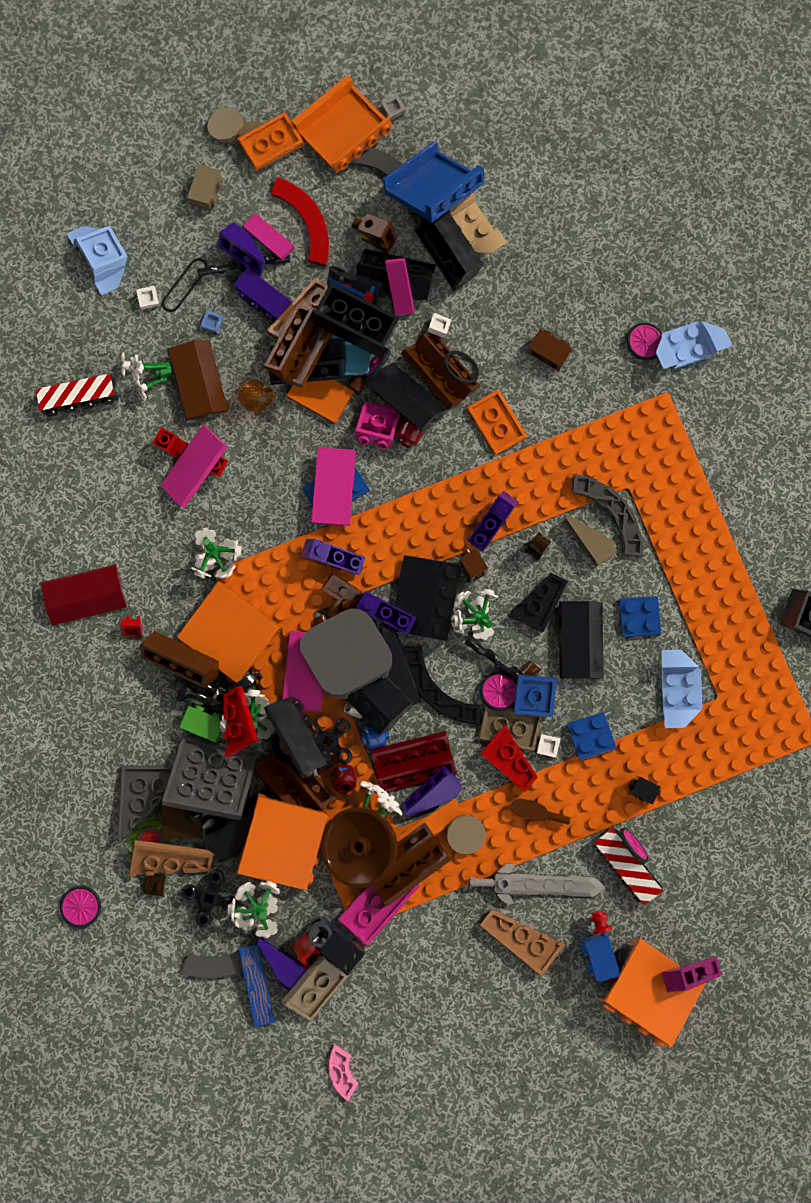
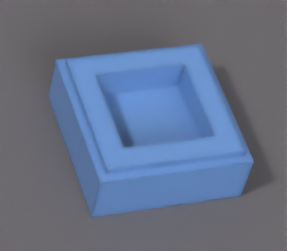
M206 310L200 328L218 334L225 317Z

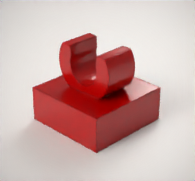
M127 615L126 619L121 620L120 626L123 637L142 638L143 628L140 616H137L136 620H131L130 615Z

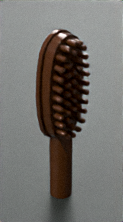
M515 799L510 805L511 811L514 814L528 820L542 821L546 818L567 825L570 823L571 817L547 811L545 806L532 800Z

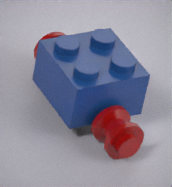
M603 910L592 912V916L589 917V921L594 922L596 927L593 930V935L581 938L582 943L579 944L582 956L587 958L588 963H585V968L590 978H594L596 982L607 980L613 984L616 977L620 976L609 936L607 935V931L612 929V925H607L606 918L609 916L608 913H603Z

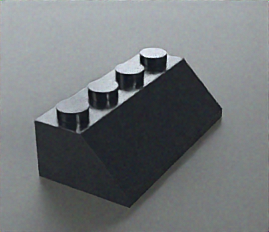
M449 210L434 222H430L422 217L415 233L435 264H437L452 290L456 291L475 277L484 264Z
M364 249L357 264L356 274L384 281L382 292H391L385 262L386 260L403 259L405 257ZM405 258L412 297L416 300H428L437 264Z
M387 676L384 679L379 678L358 689L346 698L380 735L391 730L413 704Z
M287 697L263 707L300 776L314 778L333 766L330 752L324 749L321 744L323 740L317 732L315 733L312 727L314 724L311 718L305 715L303 711L304 705L299 699Z

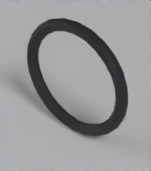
M450 351L445 355L444 366L447 373L453 379L463 384H471L478 379V366L469 355L461 351ZM456 354L469 360L475 369L474 378L463 380L453 374L448 367V358Z

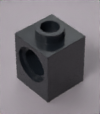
M636 776L629 783L628 789L630 791L628 794L653 805L661 786Z

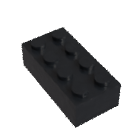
M330 283L314 311L312 324L380 358L397 327L399 317Z

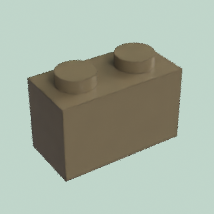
M198 164L187 197L190 205L211 211L212 206L217 204L218 188L221 189L223 185L220 170Z

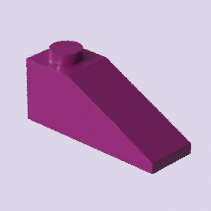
M717 956L662 972L667 993L688 990L722 976Z

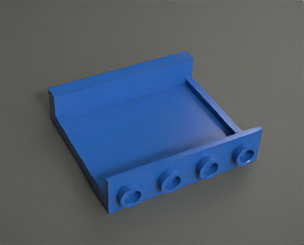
M434 141L383 178L384 193L430 222H434L485 183L483 167L478 165L472 170L440 153L437 141Z

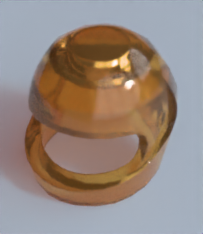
M257 379L244 381L240 385L237 394L240 404L254 413L268 408L276 397L271 387H264L263 382ZM269 393L268 398L264 402L258 400L261 396Z

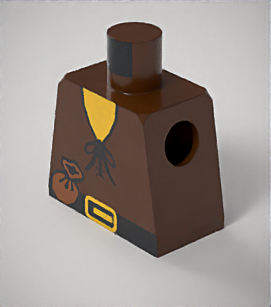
M366 214L363 220L355 218L352 223V228L358 230L362 241L389 254L397 240L391 222Z

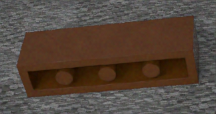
M156 631L140 644L142 659L204 689L219 674V661Z

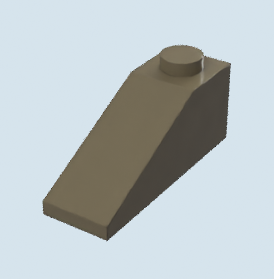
M569 515L565 517L564 522L595 567L617 553V546L612 539H608L607 536Z

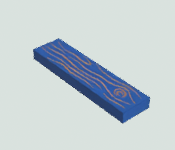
M258 944L240 947L239 953L254 1025L257 1027L274 1023L275 1019L260 947Z

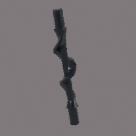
M289 255L283 261L275 256L270 258L263 256L265 265L290 262ZM232 259L223 266L199 268L197 273L198 276L214 275L217 273L224 274L225 271L240 269L244 272L247 267Z
M467 638L465 644L473 649L476 654L483 655L493 662L497 673L506 672L517 681L519 670L516 666L506 667L497 660V655L493 650L484 649L482 645L480 646L471 638Z

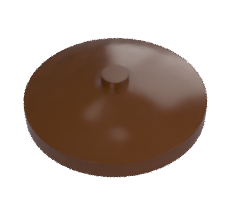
M353 807L339 812L327 824L322 838V855L328 870L339 882L354 888H366L378 884L390 874L396 863L398 843L393 827L381 813L367 807Z

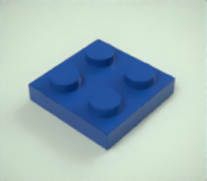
M658 596L619 599L622 637L661 635Z
M517 674L513 713L553 717L557 678Z
M604 712L567 723V728L579 761L617 749Z

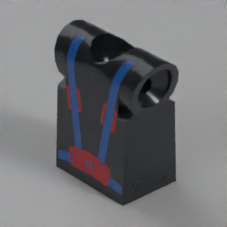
M336 266L329 267L328 287L330 283H333L379 307L384 281L348 273Z
M319 916L311 920L308 935L310 943L317 947L324 956L348 976L365 955L364 946L325 917Z

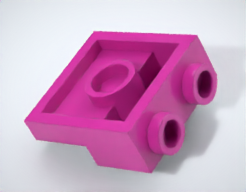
M365 401L355 431V440H358L362 445L375 444L382 450L392 448L401 414L391 407Z

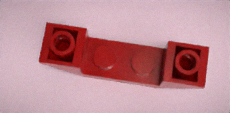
M160 427L152 445L171 457L179 459L189 443L181 440L178 435ZM220 457L209 475L220 478L229 461Z

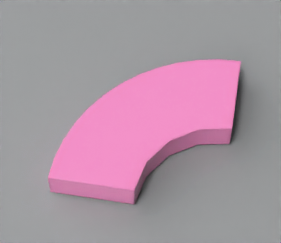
M334 1044L329 1058L330 1078L339 1095L346 1101H349L358 1085V1082L352 1077L349 1070L351 1054Z

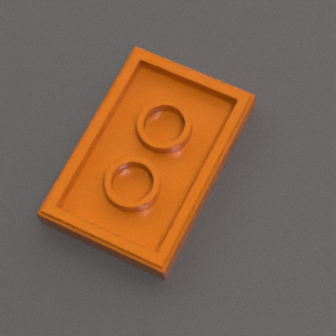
M286 112L237 138L256 172L304 145L302 138Z
M335 380L306 382L304 388L292 385L286 396L336 424L353 396L354 391Z
M499 389L466 407L494 456L528 437Z

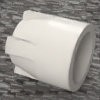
M347 701L344 712L359 719L362 718L359 712Z

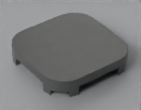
M349 609L309 629L300 640V650L303 659L321 687V691L326 696L328 695L332 698H340L341 700L348 698L349 694L379 678L384 679L392 667L390 648L371 617L360 609Z

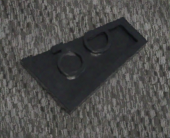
M550 573L512 611L509 617L543 633L568 581Z

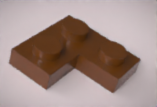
M333 572L321 587L324 592L336 598L326 612V615L330 618L343 611L354 609L364 594L363 591Z

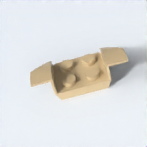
M472 192L449 211L456 223L461 227L467 240L470 241L475 252L494 253L507 244V241L499 229L494 231L475 203L476 196Z

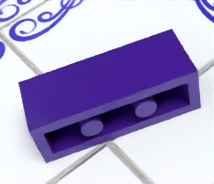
M249 268L234 283L236 295L242 300L245 298L251 302L250 305L256 311L262 310L265 313L264 316L271 322L276 321L292 304L287 297Z

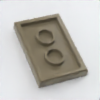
M485 705L478 740L491 742L506 724L520 749L535 752L543 716L514 714L513 707L506 711H495Z
M320 954L285 996L282 1003L311 1022L348 976Z

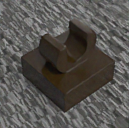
M146 876L143 894L164 896L166 876Z

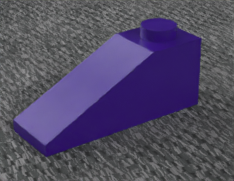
M235 223L221 230L217 247L258 276H262L265 259L249 233Z
M442 766L402 803L404 814L410 816L449 802L453 797L458 796L463 789L460 780L445 766Z
M257 937V943L281 982L280 985L290 991L308 968L302 962L266 939Z

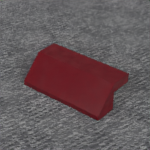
M114 564L41 582L45 608L52 626L126 608L127 602L121 588L122 580L117 565Z
M446 731L371 750L379 786L386 792L425 783L442 766H445L451 773L457 775Z

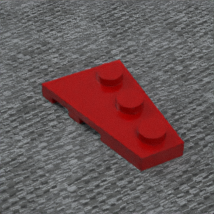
M240 686L223 695L224 719L227 720V731L224 732V739H227V749L224 752L225 757L229 758L258 741L243 687Z
M505 724L480 755L523 792H526L538 777Z

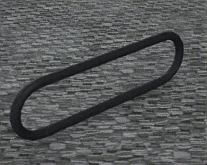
M193 259L162 300V307L166 311H176L202 278V276L197 278L174 309L165 307V300L195 261H202L205 267H208L204 259Z

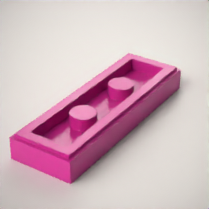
M256 213L243 225V228L281 261L295 249L291 242Z
M405 258L386 260L385 264L395 315L414 314L415 310Z

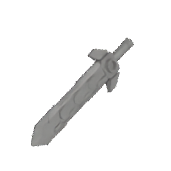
M505 864L497 870L498 873L494 875V879L470 877L469 879L470 887H493L497 893L496 895L506 904L514 903L508 893L594 897L606 889V886L594 877L539 876L534 874L509 875L515 864Z

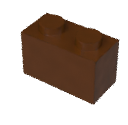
M540 329L530 344L527 353L560 371L570 355L572 347H570L567 341L555 338L550 331Z
M468 549L461 554L459 565H462L461 569L470 583L487 574L488 567L477 549L473 551Z

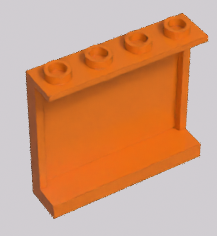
M348 75L292 120V124L300 137L336 174L346 169L350 162L359 158L367 148L374 146L378 139L387 135L392 129L391 118L389 116L385 118L354 87L353 80Z
M218 581L177 637L183 645L219 661V672L222 671L226 674L225 678L232 684H235L244 678L274 636L282 630V627L226 584Z
M258 793L237 873L307 890L308 885H312L313 866H317L319 861L317 852L319 847L322 848V834L330 821L327 810L321 812L266 798V795Z
M633 939L630 944L633 949L619 972L620 976L616 977L605 999L600 998L599 1001L604 1004L603 1008L608 1012L619 1014L621 1016L619 1019L628 1025L632 1023L637 1027L636 1031L644 1036L649 1035L654 1038L653 1042L662 1048L664 1046L672 1047L706 983L688 990L667 993L662 972L680 965L644 940Z

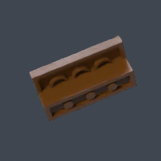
M297 304L264 367L287 384L304 388L332 334L312 324L315 311L313 308Z
M428 332L423 334L416 344L405 348L401 355L450 410L463 402L481 385L477 381L471 384H463L453 379L447 373L444 366V357L450 352V349L437 335ZM451 355L448 358V367L453 374L463 380L474 378L455 355Z
M193 340L168 348L167 353L185 420H200L208 414L227 412L228 407L210 340Z
M272 750L269 756L254 767V772L279 801L323 812L336 799L318 776L314 778L300 776L295 765H288L278 761Z
M426 823L398 842V855L392 871L383 881L373 885V888L386 907L451 861V858Z

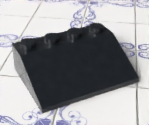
M404 555L394 606L417 618L409 634L447 641L462 565Z

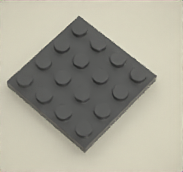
M183 736L163 796L162 805L241 820L259 750L245 748L229 758L225 757L224 752L227 749V744Z

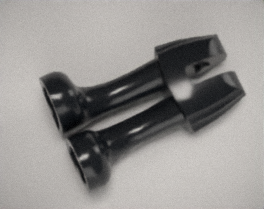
M185 679L176 700L182 702L186 698H193L209 706V711L224 714V703L219 700L223 701V695L227 692L223 686L217 688L209 684L204 689ZM190 685H194L205 690L206 692L213 695V697H210L206 694H203L195 690Z

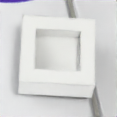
M155 286L136 290L141 310L160 306Z
M434 313L427 332L445 338L451 319Z
M541 734L537 753L556 758L560 738Z

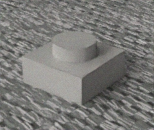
M398 94L381 102L382 108L391 120L406 113V108Z

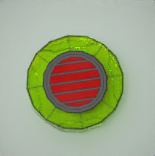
M156 819L141 822L131 835L133 849L135 840L168 845L171 843V839L162 840L161 822Z

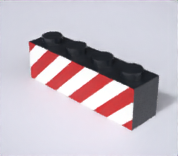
M111 374L36 389L39 410L48 417L56 416L58 412L62 411L66 413L75 412L76 408L81 407L84 409L94 408L95 404L100 403L102 405H110L113 401L118 400L114 378Z
M613 825L594 839V848L597 853L607 858V865L612 871L616 870L620 874L619 880L625 887L629 886L633 892L631 894L638 903L641 901L646 905L663 892V887L644 863L639 862L628 851L620 838L619 832Z

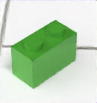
M196 704L194 708L188 706L179 728L218 743L222 734L220 721H222L223 715L215 712L210 715L205 712L206 708Z

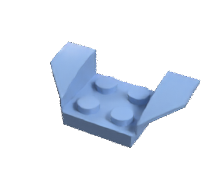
M82 226L66 233L73 247H79L94 274V284L101 296L117 289L126 266L127 255L111 227L107 226L102 229Z
M703 321L700 323L694 322L662 333L656 355L662 369L672 367L675 370L710 358L716 352L731 347L732 344L725 329Z
M661 650L662 699L665 728H685L703 708L701 669L682 650Z

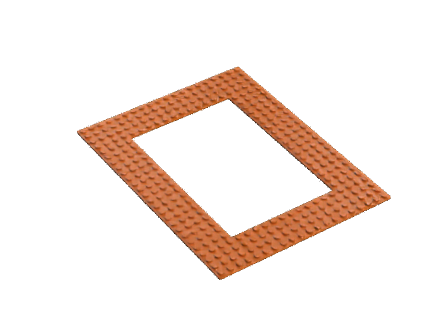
M663 393L351 516L350 526L329 525L232 563L235 565L232 575L225 579L216 578L217 582L220 581L226 584L282 627L279 634L274 636L251 667L252 673L260 671L263 678L260 681H255L260 694L265 695L262 698H267L269 700L268 703L272 704L283 699L290 631L307 632L315 626L313 614L331 606L336 599L321 589L332 572L365 593V591H370L400 579L404 555L445 561L462 554L468 549L473 550L477 547L468 542L469 538L503 491L519 503L491 542L594 502V500L585 496L571 494L573 474L594 478L611 487L616 492L624 489L630 491L717 694V698L703 704L701 711L685 728H665V721L663 720L614 740L617 747L614 751L579 761L578 756H574L535 772L538 778L526 792H523L513 782H510L458 803L465 814L475 816L484 825L486 832L485 842L474 853L460 854L449 845L446 837L447 828L436 834L435 837L451 858V861L419 883L420 887L396 914L469 885L470 877L484 879L498 873L497 870L505 864H515L516 866L607 829L612 825L614 826L811 745V718L669 393ZM306 539H317L364 556L365 560L360 575L301 558ZM323 693L321 712L303 711L312 721L318 722L321 730L324 732H331L335 727L336 721L340 718H345L350 722V730L340 736L339 745L352 752L353 758L348 765L354 767L357 775V786L351 792L342 794L334 790L331 781V771L342 763L338 761L334 753L330 752L333 766L319 774L318 777L336 797L325 809L331 820L336 814L345 809L362 807L367 795V787L361 786V781L371 782L373 785L378 786L379 782L366 749L363 746L354 719L351 715L344 712L347 703L346 699L332 698ZM341 723L339 726L340 729H344L346 727V724ZM327 738V741H324V744H326L328 747H331L330 744H333L334 741H332L330 738ZM343 753L342 759L346 760L348 758V754ZM636 776H640L661 786L653 805L628 794L630 791L628 786L632 778L635 779ZM376 791L370 796L367 808L377 811L381 806V802L378 801L380 797ZM515 799L532 800L545 806L547 811L571 817L570 823L567 825L546 818L542 821L528 820L514 814L511 811L510 805ZM390 812L385 816L393 827L396 837L424 819L421 818L402 827H397ZM331 874L343 908L346 911L365 888L347 886L339 882Z

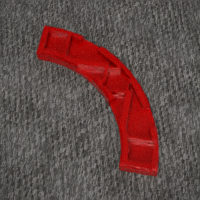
M276 177L271 195L285 201L299 212L310 235L308 261L326 267L329 257V236L320 209L301 188L285 179Z

